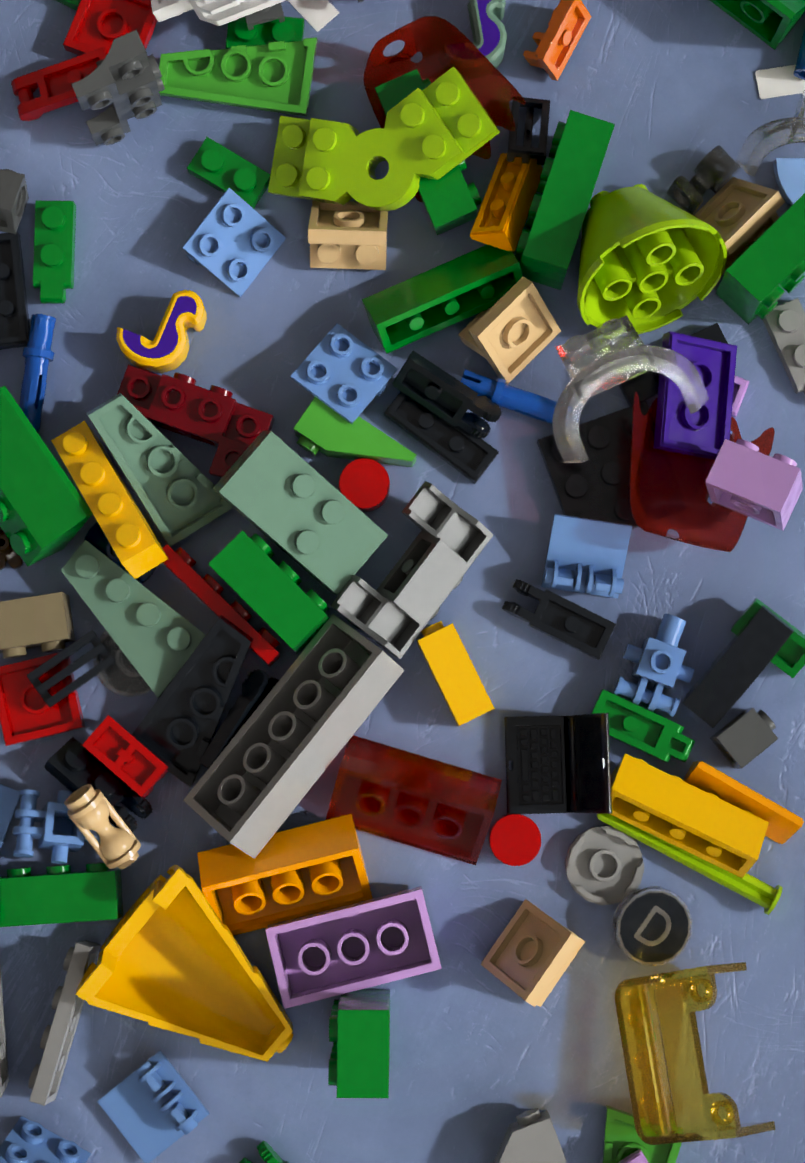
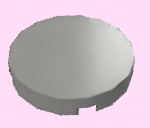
M610 826L591 827L577 835L568 847L565 858L566 877L573 890L586 901L599 905L615 904L632 896L641 884L644 873L642 853L636 841L629 835Z

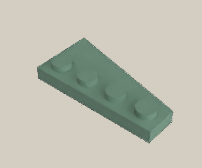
M121 393L86 413L170 547L233 508L212 490L215 485Z
M84 540L63 566L61 572L150 689L159 698L206 635L88 541Z

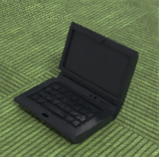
M609 713L572 716L504 717L507 814H612ZM509 761H511L512 770H509Z

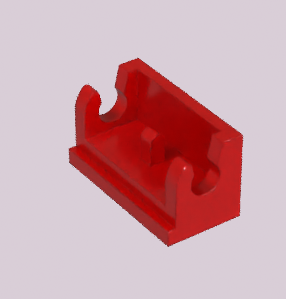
M110 715L103 720L82 744L83 747L139 796L145 799L153 791L154 785L161 778H164L168 772L167 769L169 767Z

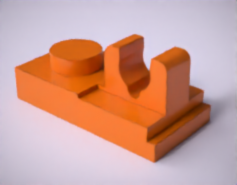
M561 0L552 13L546 32H535L532 36L538 45L536 51L525 50L523 56L531 66L545 69L552 80L558 81L591 18L581 0Z

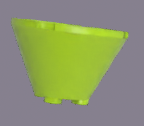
M643 184L620 188L612 192L602 191L594 195L590 200L591 208L586 213L582 224L577 305L584 322L587 325L591 324L597 327L601 334L632 336L668 325L682 317L681 309L690 304L694 299L699 297L703 301L720 280L727 262V248L721 235L713 226L653 194Z

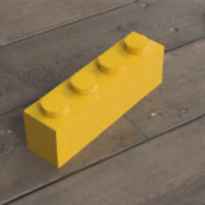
M84 420L52 439L54 447L118 559L131 576L136 579L168 560L167 555L101 442Z
M626 753L611 774L612 814L610 815L741 878L758 860L769 822L755 816L752 812L740 809L720 799L713 793L705 792L684 782L677 776L670 775L649 765L644 760L632 757Z

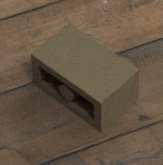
M57 592L0 601V653L3 654V659L26 656V649L41 647L42 652L60 651L65 649L66 642L75 641L69 595Z

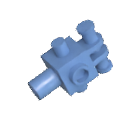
M664 614L655 639L652 637L644 639L641 648L629 643L627 644L623 658L635 663L631 676L639 678V680L635 684L619 676L613 694L628 697L636 705H639L640 701L647 704L646 709L654 712L657 708L669 713V716L673 717L675 715L680 698L666 696L662 694L663 688H673L676 679L690 683L694 674V668L682 664L686 650L677 647L686 625L685 620L670 614ZM648 682L654 684L652 691L645 689Z
M29 789L20 790V809L15 810L14 817L20 820L19 826L13 827V835L17 836L16 849L13 850V856L22 858L33 857V839H38V849L52 850L51 863L67 864L68 852H78L84 846V842H88L67 815L68 808L64 803L72 794V791H58L57 803L47 802L42 810H36L37 798L40 797V792ZM34 822H40V827H33ZM90 830L98 842H100L99 835L95 831Z

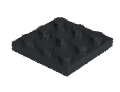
M646 401L537 440L540 453L564 515L632 525V529L687 509L665 450L653 448L655 423Z

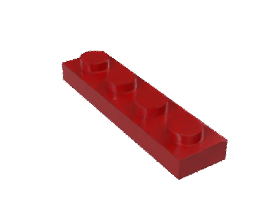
M166 544L162 549L167 555L168 560L163 562V564L216 616H224L252 637L253 641L250 649L271 667L280 657L279 652L275 649L280 643L264 627L257 632L247 622L252 616L236 600L229 605L219 595L224 589L208 573L203 578L192 569L196 561L184 549L179 547L174 551Z

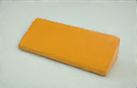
M501 153L470 232V237L472 240L512 252L515 251L534 194L540 183L543 168L542 165H537V159L530 158V162L527 164L522 163V157H515L514 162L506 161L507 153Z
M703 761L693 762L683 779L684 782L705 792L713 793L720 799L740 809L748 810L755 816L769 822L765 836L778 844L785 843L804 823L802 821L803 818Z

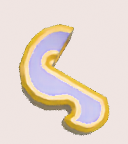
M183 290L173 293L153 341L117 327L116 340L122 353L134 366L146 371L162 374L177 369L187 358L190 348L187 329L191 327L196 332L204 329L207 320L204 304L201 298L193 291Z

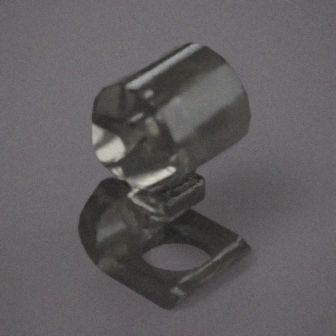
M718 145L697 165L694 170L696 174L690 181L683 176H679L674 180L667 194L684 211L694 215L702 204L705 193L711 189L716 194L734 177L741 166Z

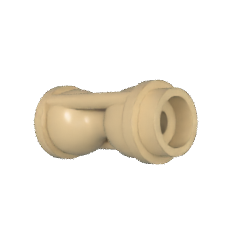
M87 784L77 789L66 799L64 804L68 808L67 815L109 869L118 867L122 870L137 860L139 857L137 851L140 849L141 843L100 789H94L91 784ZM109 816L112 818V820L115 822L118 828L113 827L110 824ZM90 830L95 831L99 835L100 842H98Z

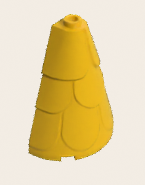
M173 865L167 870V873L171 876L166 879L160 874L118 922L100 948L102 950L99 953L97 965L92 962L88 966L75 995L86 1000L89 1005L148 1022L150 1026L198 1038L201 1044L268 1062L275 1052L282 1053L290 1044L294 1035L292 1033V1022L258 967L250 964L228 926L222 924L192 876L186 874L178 865Z

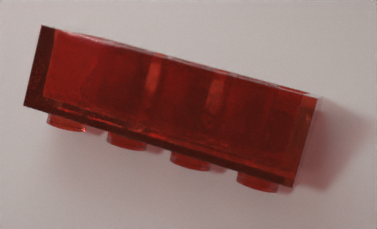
M353 735L347 743L340 764L326 820L352 814L357 830L476 865L495 812L502 780Z

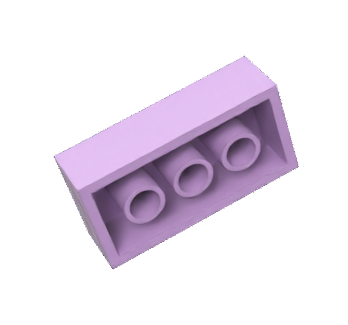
M421 886L270 924L265 928L284 1009L442 969Z

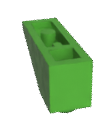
M314 397L293 428L295 436L299 438L296 443L314 456L319 451L327 457L349 460L368 458L381 464L413 467L416 462L415 453L358 416L351 424L316 397Z

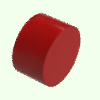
M368 458L354 460L343 469L340 475V493L362 512L377 510L386 502L389 496L390 480L388 473L375 460Z
M506 814L498 818L491 826L488 842L492 853L501 862L510 866H521L532 861L538 854L541 847V834L537 825L530 818L521 814Z

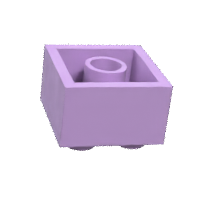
M725 439L705 481L711 502L784 531L803 490L801 469L796 467L797 463L787 456L774 454L773 457L758 452L759 447L749 441L737 439L735 443Z

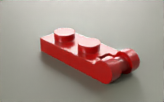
M102 47L13 79L11 81L13 93L15 96H18L20 102L17 106L20 120H36L44 113L78 102L71 84L91 74L97 68L96 62L105 59L109 51ZM39 88L41 96L34 98L33 93Z

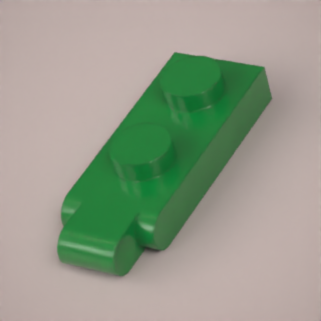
M36 200L33 286L34 288H40L41 303L65 304L66 289H73L76 231V204L74 201Z
M604 689L600 691L590 713H609L610 737L666 763H669L671 757L686 763L695 743V740L682 735L683 726Z

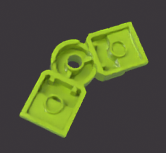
M453 66L424 90L417 88L390 109L386 115L384 128H374L359 133L357 128L348 123L315 118L308 120L280 116L268 192L275 195L344 205L353 198L374 210H395L406 205L416 195L420 186V177L439 180L499 134L500 131L459 71ZM382 161H387L389 164L387 175L377 180L375 176L377 165Z

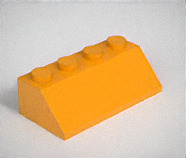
M352 814L277 832L255 859L232 844L197 853L203 894L222 924L228 926L233 936L266 928L270 924L373 899Z

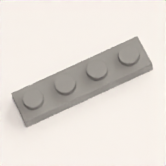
M88 940L80 941L75 944V948L70 947L66 954L63 969L67 971L64 985L59 986L55 992L52 1001V1009L56 1010L52 1025H48L45 1028L40 1042V1048L44 1049L40 1065H35L29 1079L28 1087L33 1089L30 1102L45 1106L56 1100L85 1001L75 995L88 966L92 962L96 963L101 944Z

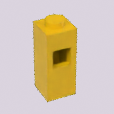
M442 621L421 631L423 638L417 640L418 647L457 726H461L495 709L453 623L444 627Z

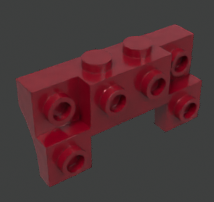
M128 364L117 394L121 393L153 425L217 447L209 470L210 475L223 477L263 430L271 431L275 421L273 415L237 403L236 399L231 398L233 393L224 388L211 385L210 390L196 386L195 379L181 373H175L173 377L165 374L160 376Z

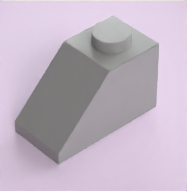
M535 1108L517 1115V1122L509 1125L493 1163H567L548 1111L540 1113L539 1109Z

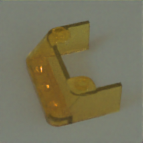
M746 962L702 966L623 980L617 986L615 1005L634 1124L638 1136L645 1143L659 1145L728 1139L776 1130L774 1121L740 1124L739 1112L735 1101L726 1093H709L695 1012L707 1010L714 1005L717 998L715 975L747 970Z

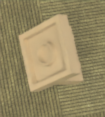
M732 177L694 215L713 226L725 242L727 262L723 274L779 219L776 211L785 203L779 191Z
M313 200L308 225L310 268L386 270L388 211L374 210L354 201H348L344 205Z
M522 277L491 308L480 312L458 336L466 346L487 359L498 378L505 379V383L509 384L561 330L533 282Z
M525 899L481 962V965L524 1001L534 1007L536 1005L541 1007L586 941Z

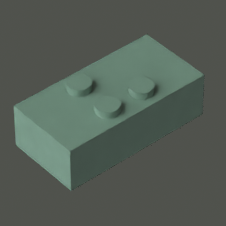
M263 430L212 488L321 585L336 595L341 592L353 575L358 572L388 536L304 459L269 430Z

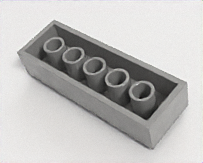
M332 614L183 801L230 844L255 859L401 676L404 669L382 649Z

